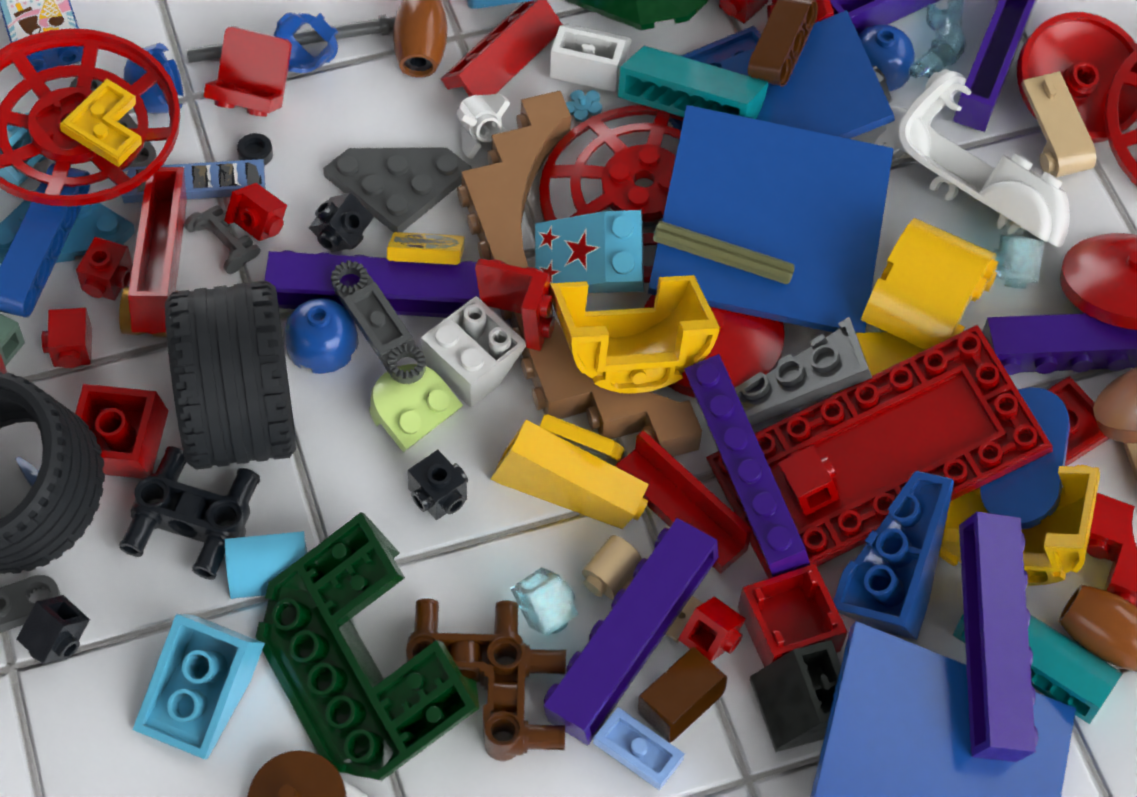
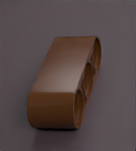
M777 0L751 55L748 65V76L781 87L787 84L815 24L818 13L816 0Z

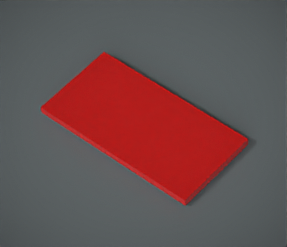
M978 325L873 375V378L848 387L755 433L806 548L810 565L816 564V566H820L865 544V540L871 531L875 532L889 514V506L915 471L952 478L954 485L951 502L1053 452L1052 444ZM813 445L820 458L825 455L829 458L837 474L832 480L840 499L805 516L791 492L778 463L786 459L791 453L797 450H804ZM717 451L707 456V462L733 512L750 526L719 452ZM752 530L749 543L767 578H772V574Z

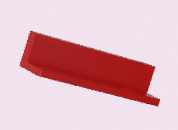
M547 0L522 2L441 78V81L448 90L463 87L469 97L472 95L496 94L556 37L559 26L563 24Z
M642 430L636 437L635 449L618 462L615 467L649 484L643 498L648 500L647 506L669 527L678 518L717 539L719 558L712 567L720 574L723 573L748 551L752 534L751 527L651 436Z

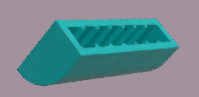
M643 46L620 67L618 97L684 117L686 105L757 119L765 100L768 82Z
M964 613L953 633V636L965 643ZM1030 614L1028 637L1029 647H1031L1033 652L1031 665L1032 686L1047 697L1075 707V715L1090 724L1123 673Z

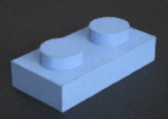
M617 707L597 732L593 740V744L659 791L683 761L685 754L619 707Z

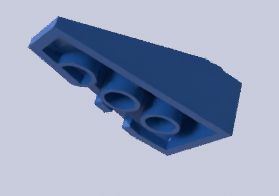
M919 471L913 473L889 506V514L875 532L871 531L865 540L867 544L855 561L850 560L843 570L833 599L839 613L886 633L913 640L918 639L930 601L954 485L952 478Z

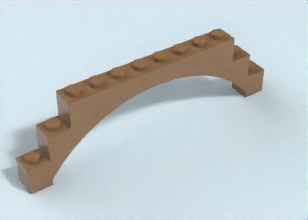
M561 90L521 99V114L516 116L518 129L492 135V150L487 151L489 165L461 171L462 186L457 187L458 199L461 207H467L470 213L467 214V221L471 234H477L480 240L477 243L480 259H497L508 265L522 268L528 267L521 231L526 200L545 160L558 142L571 129V114ZM500 309L503 320L509 319L512 329L525 340L522 314ZM556 319L551 338H545L541 351L526 347L522 351L521 367L526 380L532 379L535 387L532 388L534 404L537 410L543 409L545 415L548 414L562 419L586 412L591 429H597L599 435L609 439L643 430L673 457L699 450L702 429L690 400L677 402L652 392L618 393L595 385L593 379L585 373L582 374L577 367L563 330Z

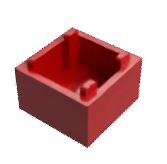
M816 564L742 587L737 608L740 615L746 618L744 624L764 667L794 649L832 640L836 653L841 652L848 631Z

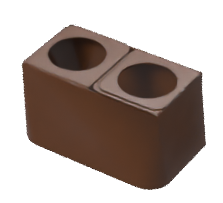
M693 647L639 695L638 714L671 743L723 695L726 690L728 677Z

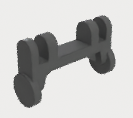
M214 206L202 213L195 212L191 214L184 223V227L189 232L197 230L212 231L229 249V257L223 266L228 274L237 272L244 263L259 255L261 249L256 244L253 245V240L249 236L245 235L236 239L226 228L230 224L224 221L226 213H223V209L220 206Z

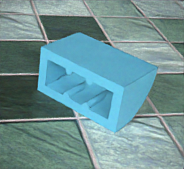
M304 531L225 539L230 598L265 596L268 583L307 553Z

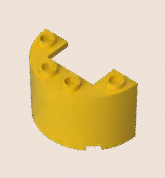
M913 218L888 257L887 266L873 288L861 320L925 350L964 331L965 326L959 323L971 300L974 302L979 300L983 291H990L998 274L995 272L999 264L995 260L996 253L917 218Z
M694 275L659 277L653 308L586 312L589 287L587 281L550 283L553 307L577 367L582 374L585 373L593 379L595 385L609 391L627 394L644 393L667 387L683 378L681 373L685 371L684 368L705 360L719 334L720 327Z
M1075 465L1074 467L1059 466L1058 474L1063 488L1056 511L1050 517L1048 515L1045 519L1041 520V524L1032 528L1021 529L1025 536L1023 561L1024 570L1028 576L1027 586L1047 585L1065 580L1066 573L1070 571L1077 573L1084 565L1100 480L1099 467ZM980 487L950 502L939 556L952 566H956L958 562L961 563L959 525L977 511L987 513L981 499Z

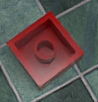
M83 384L75 414L86 422L89 430L97 438V444L100 445L102 450L100 456L104 459L103 473L105 475L144 479L153 473L169 412L157 391Z

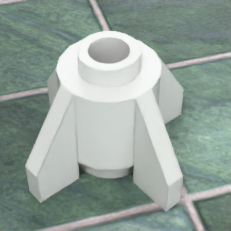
M501 94L472 95L463 100L459 105L456 115L461 123L462 151L468 158L473 159L482 145L479 141L491 142L492 135L508 131L502 126L501 121L502 115L511 104L505 96Z

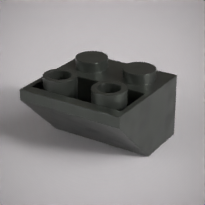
M832 640L794 649L750 676L749 680L775 752L824 740L841 668V663Z

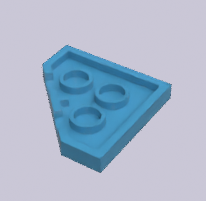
M24 200L0 223L1 264L27 213L31 201ZM101 203L83 205L56 263L75 261V256L85 255L95 236L123 245L135 233L134 224Z

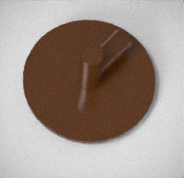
M298 750L282 753L265 763L254 776L247 797H347L344 781L339 771L331 762L316 753Z

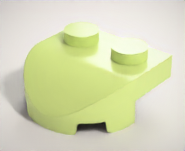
M407 364L398 367L400 371L404 370L406 372L408 370L410 372L411 369L414 370L415 366L417 367V364ZM426 367L423 377L411 384L399 383L390 376L388 371L384 373L371 389L369 411L375 425L381 424L404 453L457 412L463 404L434 370Z

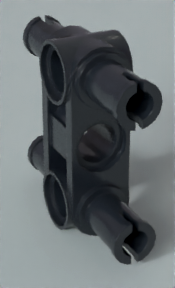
M168 446L156 472L141 480L135 487V502L130 510L132 521L122 541L119 543V548L128 555L141 557L153 530L157 528L204 542L200 554L192 566V571L204 579L213 580L216 578V573L225 556V539L245 537L246 535L245 524L250 516L248 504L257 484L260 482V476L250 469L239 468L228 494L224 496L177 482L187 463L183 450L174 446ZM152 499H161L159 502L154 504L148 503ZM227 520L234 521V523H232L229 526L219 525L220 523Z

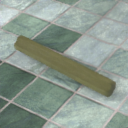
M659 221L654 231L653 240L655 242L784 284L790 283L795 270L793 263L667 222Z

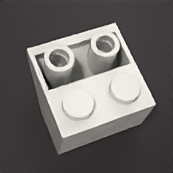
M570 24L561 25L551 49L550 78L616 92L620 77V67L626 61L632 38Z
M477 296L421 337V351L424 354L426 366L434 370L447 386L470 407H473L499 387L526 347L525 340Z

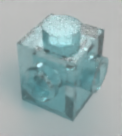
M1000 235L999 249H994L993 253H996L995 260L999 262L995 271L998 273L996 277L1005 280L1004 286L1026 289L1027 282L1038 284L1044 240Z
M543 567L510 588L529 627L546 636L562 631L567 627L570 620L579 615L573 603L575 594L566 581L561 579L559 574Z

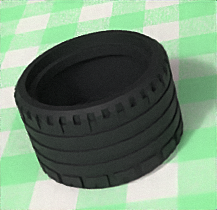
M268 281L251 282L248 285L240 283L234 284L231 287L223 285L215 286L214 289L198 288L194 289V291L172 292L165 301L166 335L176 416L182 449L187 464L195 470L212 468L215 465L217 467L229 466L230 463H237L238 465L249 463V461L253 460L261 462L268 461L269 458H274V460L290 458L297 448L276 287Z
M0 372V429L14 423L36 422L40 430L43 446L42 464L35 483L25 499L11 513L0 519V574H18L22 570L29 572L35 570L38 566L48 565L53 559L57 560L84 535L86 528L94 519L95 511H98L100 505V497H102L104 490L102 486L105 481V473H103L105 465L104 459L100 456L102 453L101 447L97 444V438L89 430L86 422L35 384L21 376L19 377L8 372L5 374Z

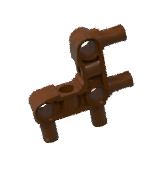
M430 598L417 600L414 632L410 634L407 640L406 660L408 662L434 641L438 640L444 643L462 675L479 682L480 686H484V690L488 691V701L486 705H483V736L488 755L498 761H508L516 757V755L523 756V753L527 754V749L564 751L565 725L528 724V720H524L525 677H529V673L565 675L566 650L530 649V645H526L521 636L518 635L517 602L503 600L495 604L494 634L438 633L439 602ZM507 656L514 659V662L509 665H502L496 662V660ZM505 731L512 734L513 737L508 741L502 742L496 740L493 736L497 732Z

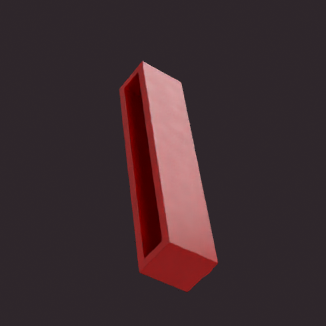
M160 167L145 182L128 292L132 333H166L165 301L172 292L176 291L187 205L184 167Z

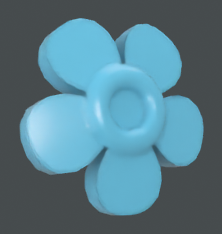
M576 90L570 95L571 101L566 102L570 114L574 115L575 120L578 122L587 120L589 114L592 116L600 114L603 109L602 104L599 102L600 94L595 90H590L586 93V96L582 90Z

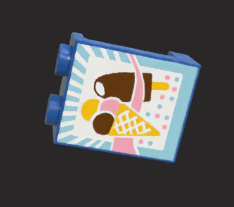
M0 0V10L10 43L26 36L49 30L79 29L70 0ZM84 47L51 48L35 52L26 57L34 69L40 72L57 66L81 62Z

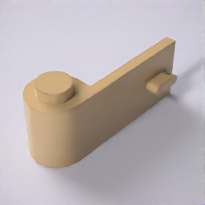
M1061 72L1023 80L1021 85L1047 141L1039 158L1043 172L1045 171L1058 178L1094 168L1097 157L1094 144Z
M611 535L582 570L585 578L583 583L596 596L602 597L604 594L613 600L620 589L626 590L632 582L634 570L642 558L638 551L626 540L619 536ZM691 596L665 635L678 643L679 640L677 639L695 608L703 604V602Z

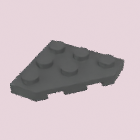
M447 147L348 148L323 168L325 178L345 194L351 192L377 220L392 232H403L462 184L461 171L472 169L468 163Z

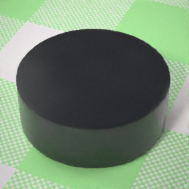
M248 134L242 137L237 144L239 160L264 159V165H267L272 160V143L263 134Z

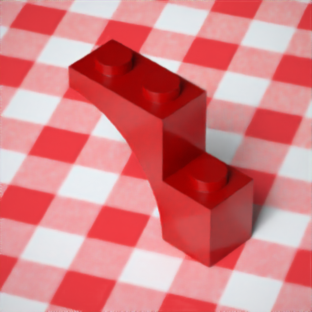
M1097 493L1087 553L1094 558L1107 559L1113 562L1104 590L1116 594L1137 606V546L1132 527L1135 506Z

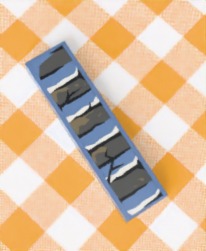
M264 159L161 166L184 167L186 199L231 197L232 191L253 183H258L265 188ZM147 166L127 167L122 171L132 178ZM145 182L132 191L123 194V202H142Z

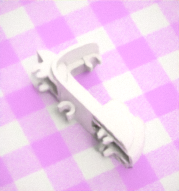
M944 69L940 73L934 72L925 85V91L909 109L890 105L895 121L884 125L887 129L877 138L874 144L894 148L893 155L895 159H900L908 154L939 176L932 180L930 189L937 191L940 185L946 182L949 185V191L945 196L946 200H953L960 188L999 213L998 228L1002 229L1006 226L1008 235L1015 234L1020 236L1028 231L1057 247L1063 246L1068 233L1070 213L1067 194L1060 188L1063 183L1061 180L1045 171L1042 176L1030 170L1033 163L1014 153L1012 158L1003 155L994 168L948 140L931 127L933 117L945 105L955 111L962 109L953 100L954 95L958 91L967 95L971 94L972 91L969 87L964 85L966 79L962 74L949 71L948 69Z

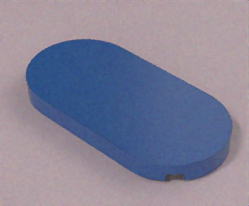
M1035 387L1018 389L1052 444L1053 452L980 487L981 499L987 513L1021 518V529H1028L1041 524V520L1045 519L1048 515L1050 517L1056 511L1062 492V483L1058 470L1059 466H1065L1070 431L1069 415L1063 401L1053 392Z

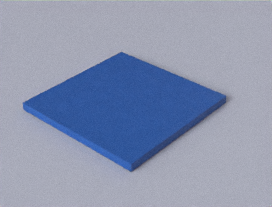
M686 105L662 221L793 263L795 270L790 283L784 284L658 243L647 294L656 295L659 277L694 275L710 307L832 333L840 329L838 323L850 317L855 332L865 333L866 322L862 321L861 317L872 291L894 148Z
M855 621L850 626L810 797H1061L1076 708L1035 692L1036 698L1033 706L1034 726L1038 730L1036 752L1018 762L971 757L966 664Z

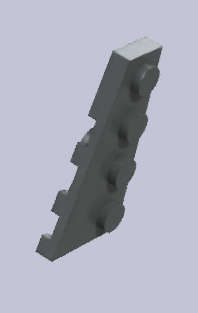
M850 317L838 323L840 329L827 337L821 334L809 341L811 347L795 357L788 354L780 359L777 367L765 375L760 372L735 388L751 426L873 378Z

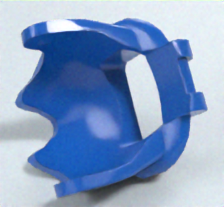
M289 12L277 22L273 36L288 39L292 44L288 67L289 72H312L320 68L324 63H329L336 56L338 44L335 36L339 31L335 27L332 28L324 20L325 17L321 13L314 17L306 13L296 14ZM304 24H309L327 42V46L316 57L309 54L294 38V34Z

